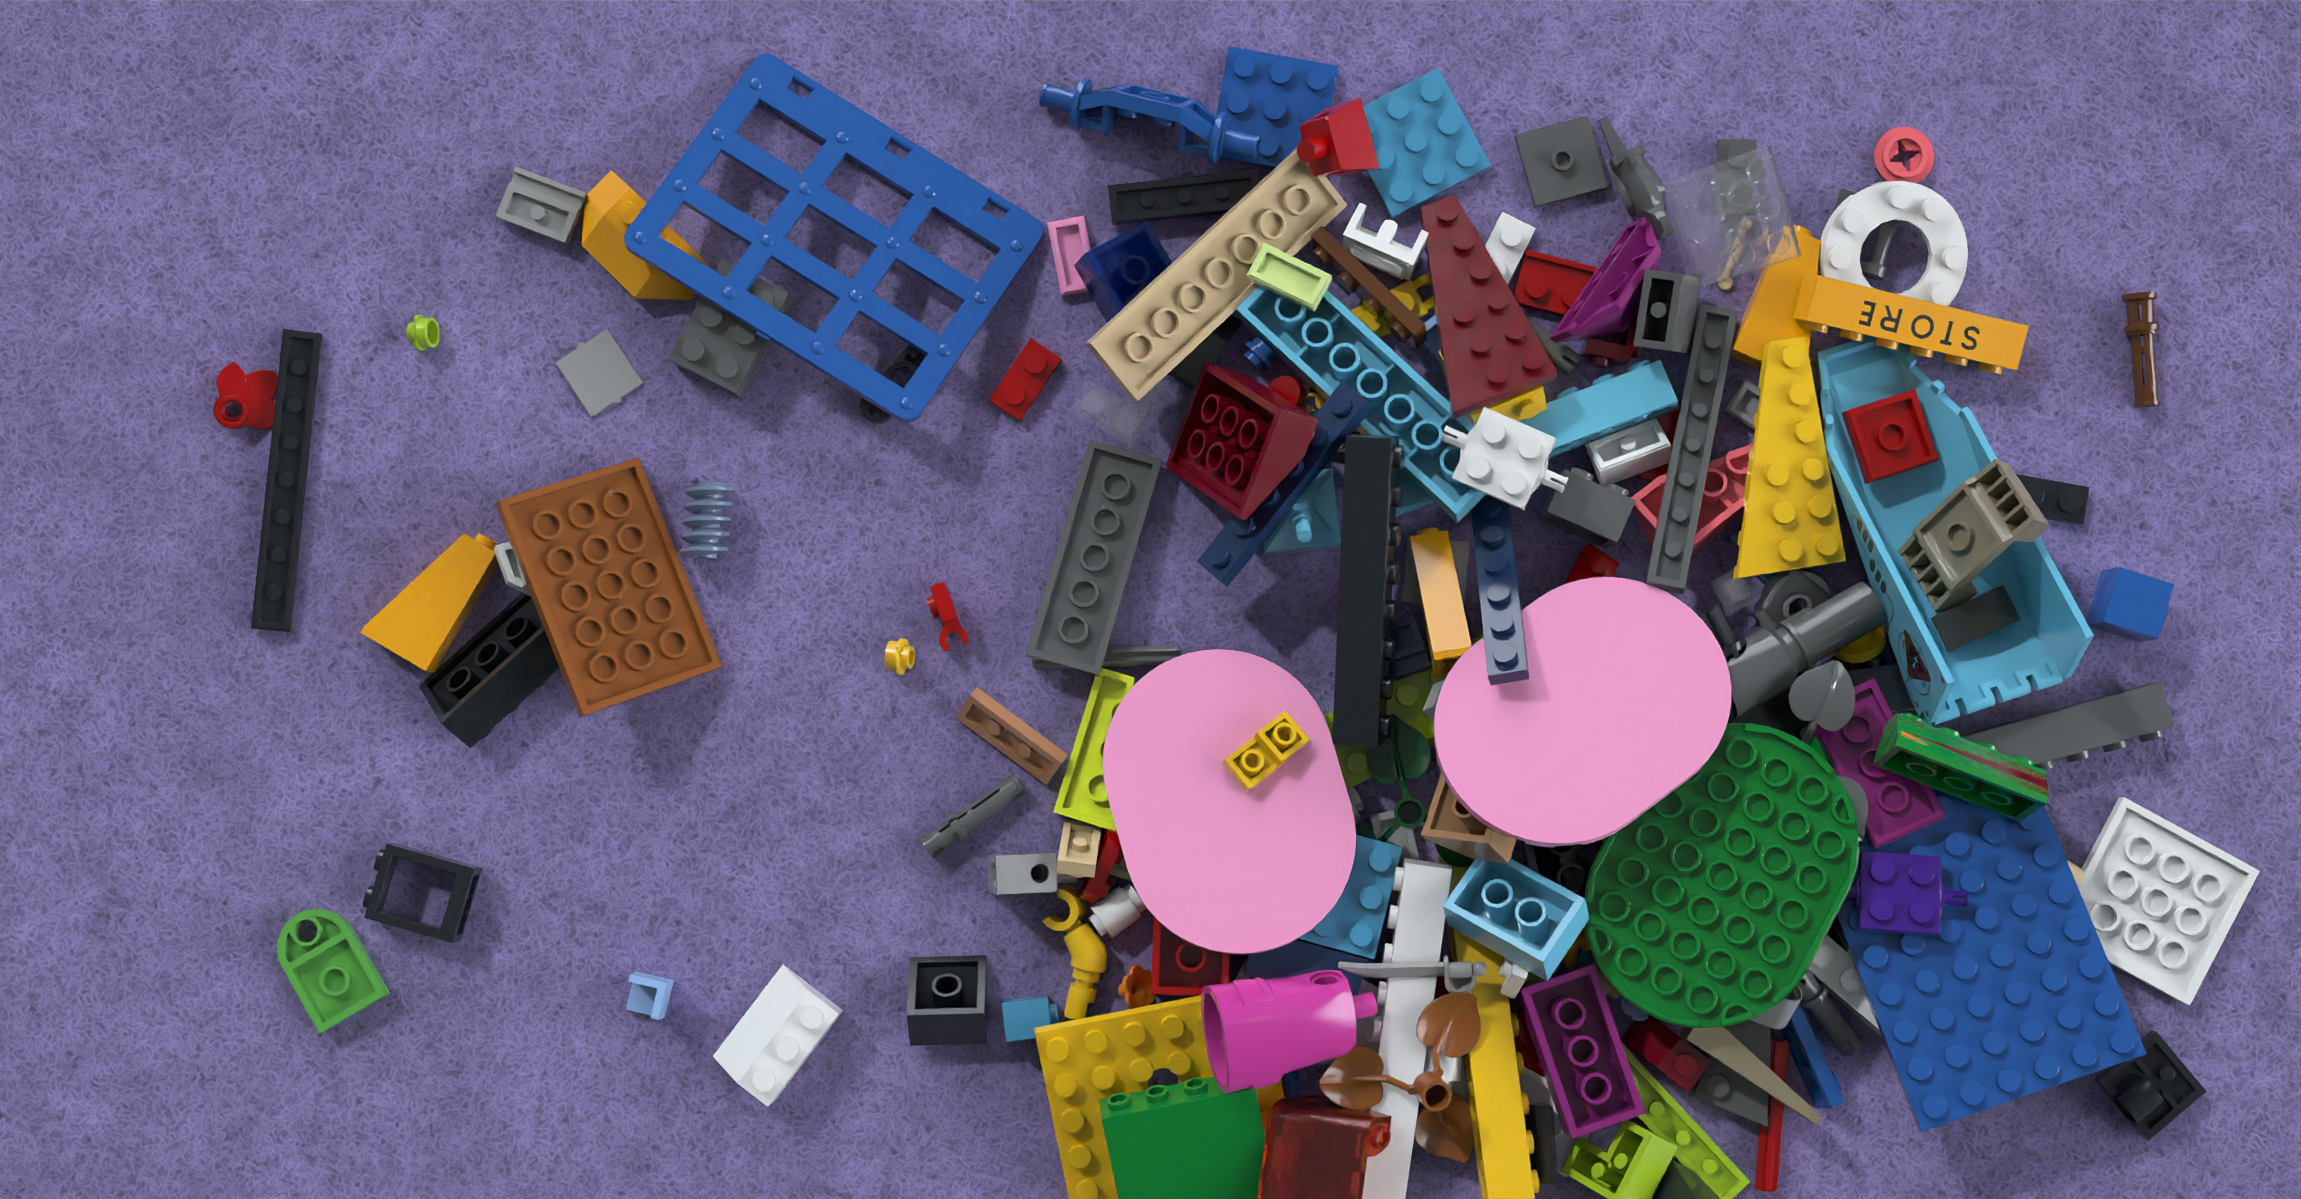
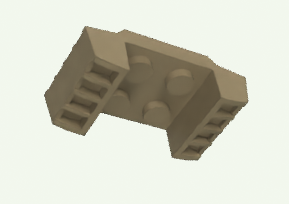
M1994 459L1974 477L1963 481L1913 529L1912 536L1898 550V553L1902 556L1907 564V568L1910 569L1915 577V581L1920 585L1924 595L1930 601L1935 612L1945 611L1969 601L1978 593L1971 580L2014 541L2034 542L2049 527V523L2011 465Z

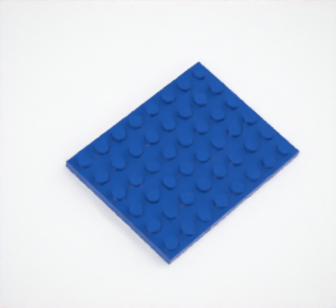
M1934 790L1933 792L1946 815L1944 819L1873 850L1866 835L1858 842L1859 854L1861 851L1940 856L1941 880L1944 890H1968L1967 907L1944 905L1941 911L1940 935L1938 937L1858 931V910L1854 899L1845 898L1835 917L1919 1132L2147 1054L2045 806L2018 822L1944 792ZM1859 857L1853 883H1855L1859 874Z

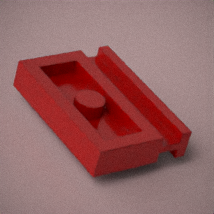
M1526 249L1514 297L1520 306L1564 317L1597 267Z

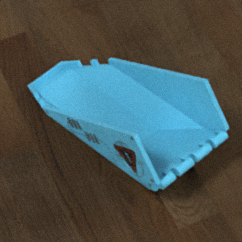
M1867 336L1862 339V342L1854 340L1817 352L1816 366L1828 462L1870 585L1886 613L1887 620L1884 625L1909 698L1918 716L1925 715L1929 724L1937 725L1960 717L1957 704L1962 712L1967 715L1994 706L1995 698L1993 692L1997 700L2003 703L2030 694L2029 682L2035 691H2039L2062 683L2063 678L2071 677L2094 635L2040 536L2034 542L2014 541L1971 580L1978 592L1971 599L2004 585L2020 620L1948 653L1931 620L1932 617L1945 611L1935 612L1930 601L1924 595L1922 588L1915 581L1912 572L1907 568V564L1898 553V550L1912 536L1913 529L1963 481L1974 477L1994 459H1997L1972 411L1967 406L1963 409L1959 408L1943 392L1945 385L1941 381L1936 380L1932 382L1915 366L1917 359L1901 343L1898 344L1897 350L1874 345L1876 337ZM1915 389L1939 461L1865 484L1841 413Z

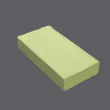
M1266 243L1261 247L1246 275L1248 280L1314 312L1332 281V275Z

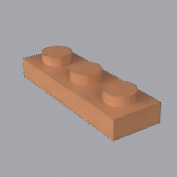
M978 687L970 694L956 716L959 721L1045 785L1054 777L1068 756L1067 753Z

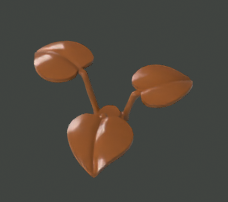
M1470 992L1449 993L1429 1003L1421 1012L1416 1025V1036L1422 1044L1433 1047L1431 1051L1433 1071L1421 1073L1416 1077L1413 1084L1409 1085L1389 1075H1382L1384 1064L1377 1052L1369 1047L1355 1046L1346 1055L1334 1058L1319 1077L1318 1085L1320 1089L1333 1102L1354 1110L1368 1109L1380 1103L1383 1098L1381 1082L1389 1083L1407 1091L1410 1095H1415L1425 1107L1417 1114L1414 1134L1416 1142L1426 1152L1433 1155L1467 1163L1474 1143L1470 1104L1462 1096L1452 1093L1450 1087L1441 1078L1444 1071L1440 1067L1439 1052L1441 1051L1450 1058H1458L1468 1054L1475 1047L1481 1032L1477 997Z

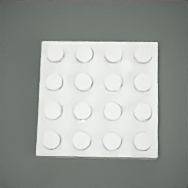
M2119 797L2082 867L2085 874L2078 888L2109 964L2176 1001L2190 1006L2260 871L2129 799Z

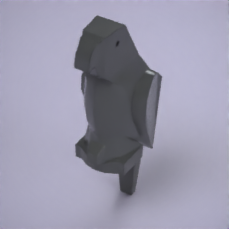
M1608 118L1600 119L1599 124L1612 157L1606 164L1628 215L1634 214L1639 218L1646 217L1651 222L1657 241L1674 234L1675 230L1663 208V199H1665L1666 195L1665 187L1660 177L1643 158L1646 153L1643 145L1640 144L1626 150Z

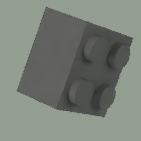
M1573 467L1571 472L1566 469L1562 471L1559 475L1569 478L1567 484L1564 485V491L1560 493L1550 488L1537 519L1605 549L1618 543L1636 500L1627 497L1629 491L1618 485L1607 483V486L1604 487L1593 482L1594 476L1584 470Z

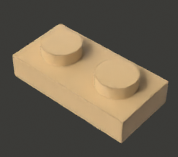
M1064 819L1056 873L1067 874L1074 878H1094L1102 827L1083 821Z

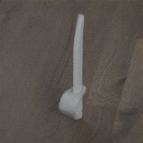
M1448 956L1443 957V962H1338V968L1371 978L1444 976L1445 987L1450 993L1469 992L1475 986L1476 976H1484L1487 972V967L1483 962L1478 961L1473 965L1471 962H1448Z

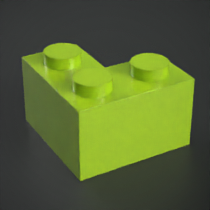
M1625 1120L1622 1122L1608 1151L1579 1137L1561 1172L1607 1199H1651L1678 1146L1629 1120Z

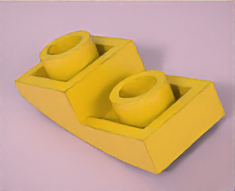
M1285 710L1257 731L1252 739L1225 758L1222 764L1242 789L1248 793L1303 748L1310 739Z

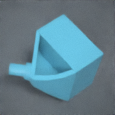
M1332 468L1322 469L1263 542V556L1331 549L1340 546L1341 540Z

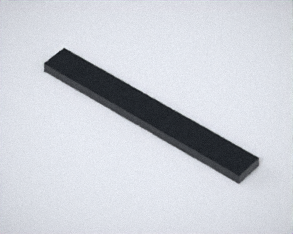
M283 329L251 629L291 632L322 333Z

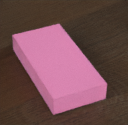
M1084 216L1048 222L1061 296L1065 297L1098 290Z

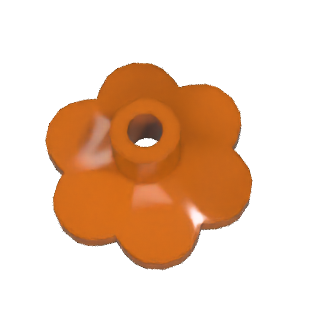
M1140 965L1131 966L1129 974L1123 978L1122 983L1118 987L1119 996L1125 998V1003L1130 1009L1148 1006L1156 998L1155 994H1151L1152 973L1149 970H1143Z

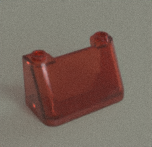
M1322 1095L1290 1097L1277 1100L1269 1112L1258 1199H1362L1367 1157L1380 1154L1388 1146L1391 1138L1390 1125L1392 1116L1370 1109H1349L1338 1105Z

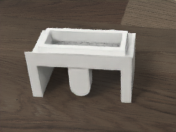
M1359 203L1343 234L1345 236L1342 245L1358 261L1402 280L1403 278L1410 280L1422 256L1429 233L1421 230L1411 249L1393 241L1397 230V224L1393 220H1385L1378 234L1361 227L1367 205Z

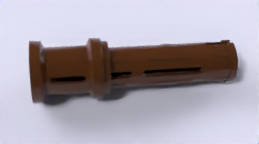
M2157 292L2125 294L2121 297L2122 302L2126 303L2127 326L2124 327V333L2131 340L2135 393L2134 407L2159 406L2154 335L2158 334V330H2160L2159 324L2155 323L2154 300L2157 299ZM2139 305H2141V308H2142V320H2141V321H2140V317H2139ZM2141 336H2144V346H2141ZM2143 354H2145V363H2146V378H2147V385H2146V386H2144V376H2143V361H2142V355H2143Z

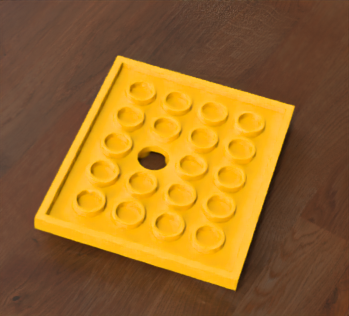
M1201 995L1035 1028V1037L1069 1199H1118L1101 1119L1099 1099L1108 1098L1110 1095L1119 1092L1129 1094L1148 1089V1080L1152 1077L1153 1072L1160 1068H1167L1176 1074L1179 1078L1178 1084L1194 1077H1214L1205 1045ZM1280 1079L1273 1086L1267 1085L1256 1089L1272 1171L1297 1167L1282 1081Z

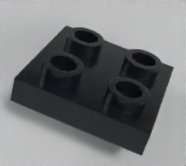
M2152 1030L2141 1039L2147 1053L2146 1055L2108 1067L2094 1078L2095 1082L2141 1137L2148 1141L2207 1092L2158 1032Z

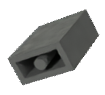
M1645 269L1633 346L1690 354L1701 279L1680 273Z

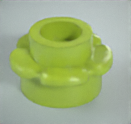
M418 314L414 317V322L408 324L406 330L407 339L410 344L414 345L417 351L421 352L438 345L439 325L434 318H424V315Z

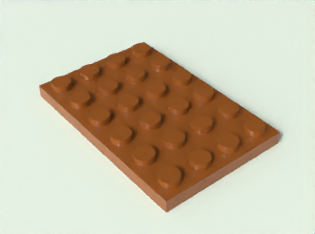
M639 457L501 499L495 504L579 718L716 671L722 667Z

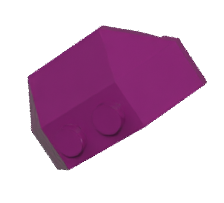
M1646 217L1625 226L1550 336L1554 343L1586 340L1587 338H1604L1614 333L1621 334L1631 325L1634 320V316L1631 314L1637 305H1640L1645 269L1659 271L1661 250L1651 222Z

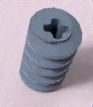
M691 481L697 484V486L687 488L685 494L695 499V501L684 504V509L694 514V516L684 518L682 524L693 529V531L681 534V539L691 544V546L680 549L679 554L688 558L721 561L722 559L718 558L717 554L729 551V547L718 541L719 538L730 536V532L721 528L720 524L732 520L731 516L722 513L721 510L722 508L733 506V502L724 498L723 493L734 491L735 487L712 481Z

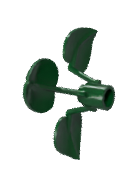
M1390 714L1392 716L1390 737L1385 738V742L1378 748L1368 747L1367 763L1372 776L1379 783L1390 784L1397 780L1399 781L1403 799L1398 801L1394 809L1396 821L1378 839H1376L1371 829L1365 826H1355L1356 835L1381 842H1386L1400 827L1415 829L1423 822L1425 823L1427 818L1423 803L1417 798L1410 797L1406 779H1416L1425 773L1431 760L1430 747L1425 737L1418 730L1395 714ZM1435 843V848L1440 857L1452 866L1470 867L1475 860Z

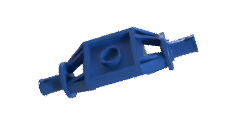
M1083 78L1079 82L1076 91L1045 83L1040 93L1039 105L1070 113V125L1075 130H1080L1082 126L1108 132L1115 128L1119 114L1138 118L1139 114L1142 113L1154 116L1153 122L1159 125L1174 127L1176 122L1180 123L1178 150L1207 156L1209 163L1217 164L1224 151L1250 157L1251 159H1256L1261 144L1260 135H1252L1230 129L1228 113L1221 111L1218 117H1216L1197 99L1131 83L1092 91V81L1087 78ZM1103 106L1102 118L1087 115L1088 108ZM1194 135H1198L1207 141L1209 145L1193 141Z

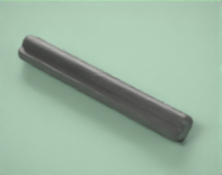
M1179 646L1108 647L1102 668L1157 667L1175 657L1181 656V648ZM1032 658V666L1035 669H1065V667Z

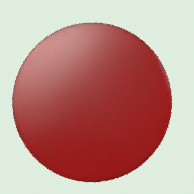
M1280 376L1274 379L1268 387L1300 409L1303 407L1306 399V390L1299 380L1289 376Z

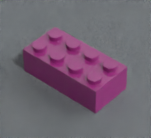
M1583 962L1554 972L1548 981L1539 977L1525 982L1519 990L1517 997L1564 1134L1573 1139L1645 1114L1646 1112L1595 964Z

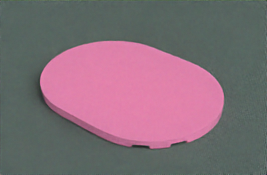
M1597 577L1567 583L1547 592L1522 609L1530 679L1490 685L1484 637L1470 647L1457 660L1448 673L1436 703L1433 720L1437 761L1444 779L1458 801L1469 813L1499 834L1502 832L1510 837L1525 841V844L1554 848L1555 846L1585 845L1601 840L1630 824L1689 780L1703 767L1717 748L1726 729L1731 708L1730 673L1718 641L1704 621L1681 600L1655 586L1625 578Z
M1212 649L1187 653L1157 666L1141 678L1118 706L1111 720L1103 750V776L1106 793L1127 869L1140 899L1150 913L1173 934L1195 946L1224 954H1256L1277 949L1301 938L1325 918L1342 895L1351 873L1356 849L1355 819L1329 728L1318 704L1308 690L1283 668L1262 657L1235 650ZM1286 710L1309 737L1310 741L1277 770L1246 793L1222 763L1225 758L1252 739L1257 731Z

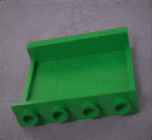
M1194 1077L1186 1080L1184 1083L1169 1086L1154 1085L1144 1091L1129 1094L1119 1092L1110 1095L1108 1098L1099 1099L1101 1119L1118 1199H1277L1256 1089L1248 1090L1246 1088L1224 1094L1219 1088L1215 1077Z

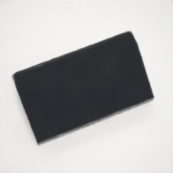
M1546 1102L1529 1103V1114L1524 1115L1526 1130H1531L1534 1140V1153L1529 1154L1531 1170L1535 1169L1537 1171L1540 1184L1555 1185L1558 1182L1553 1107Z

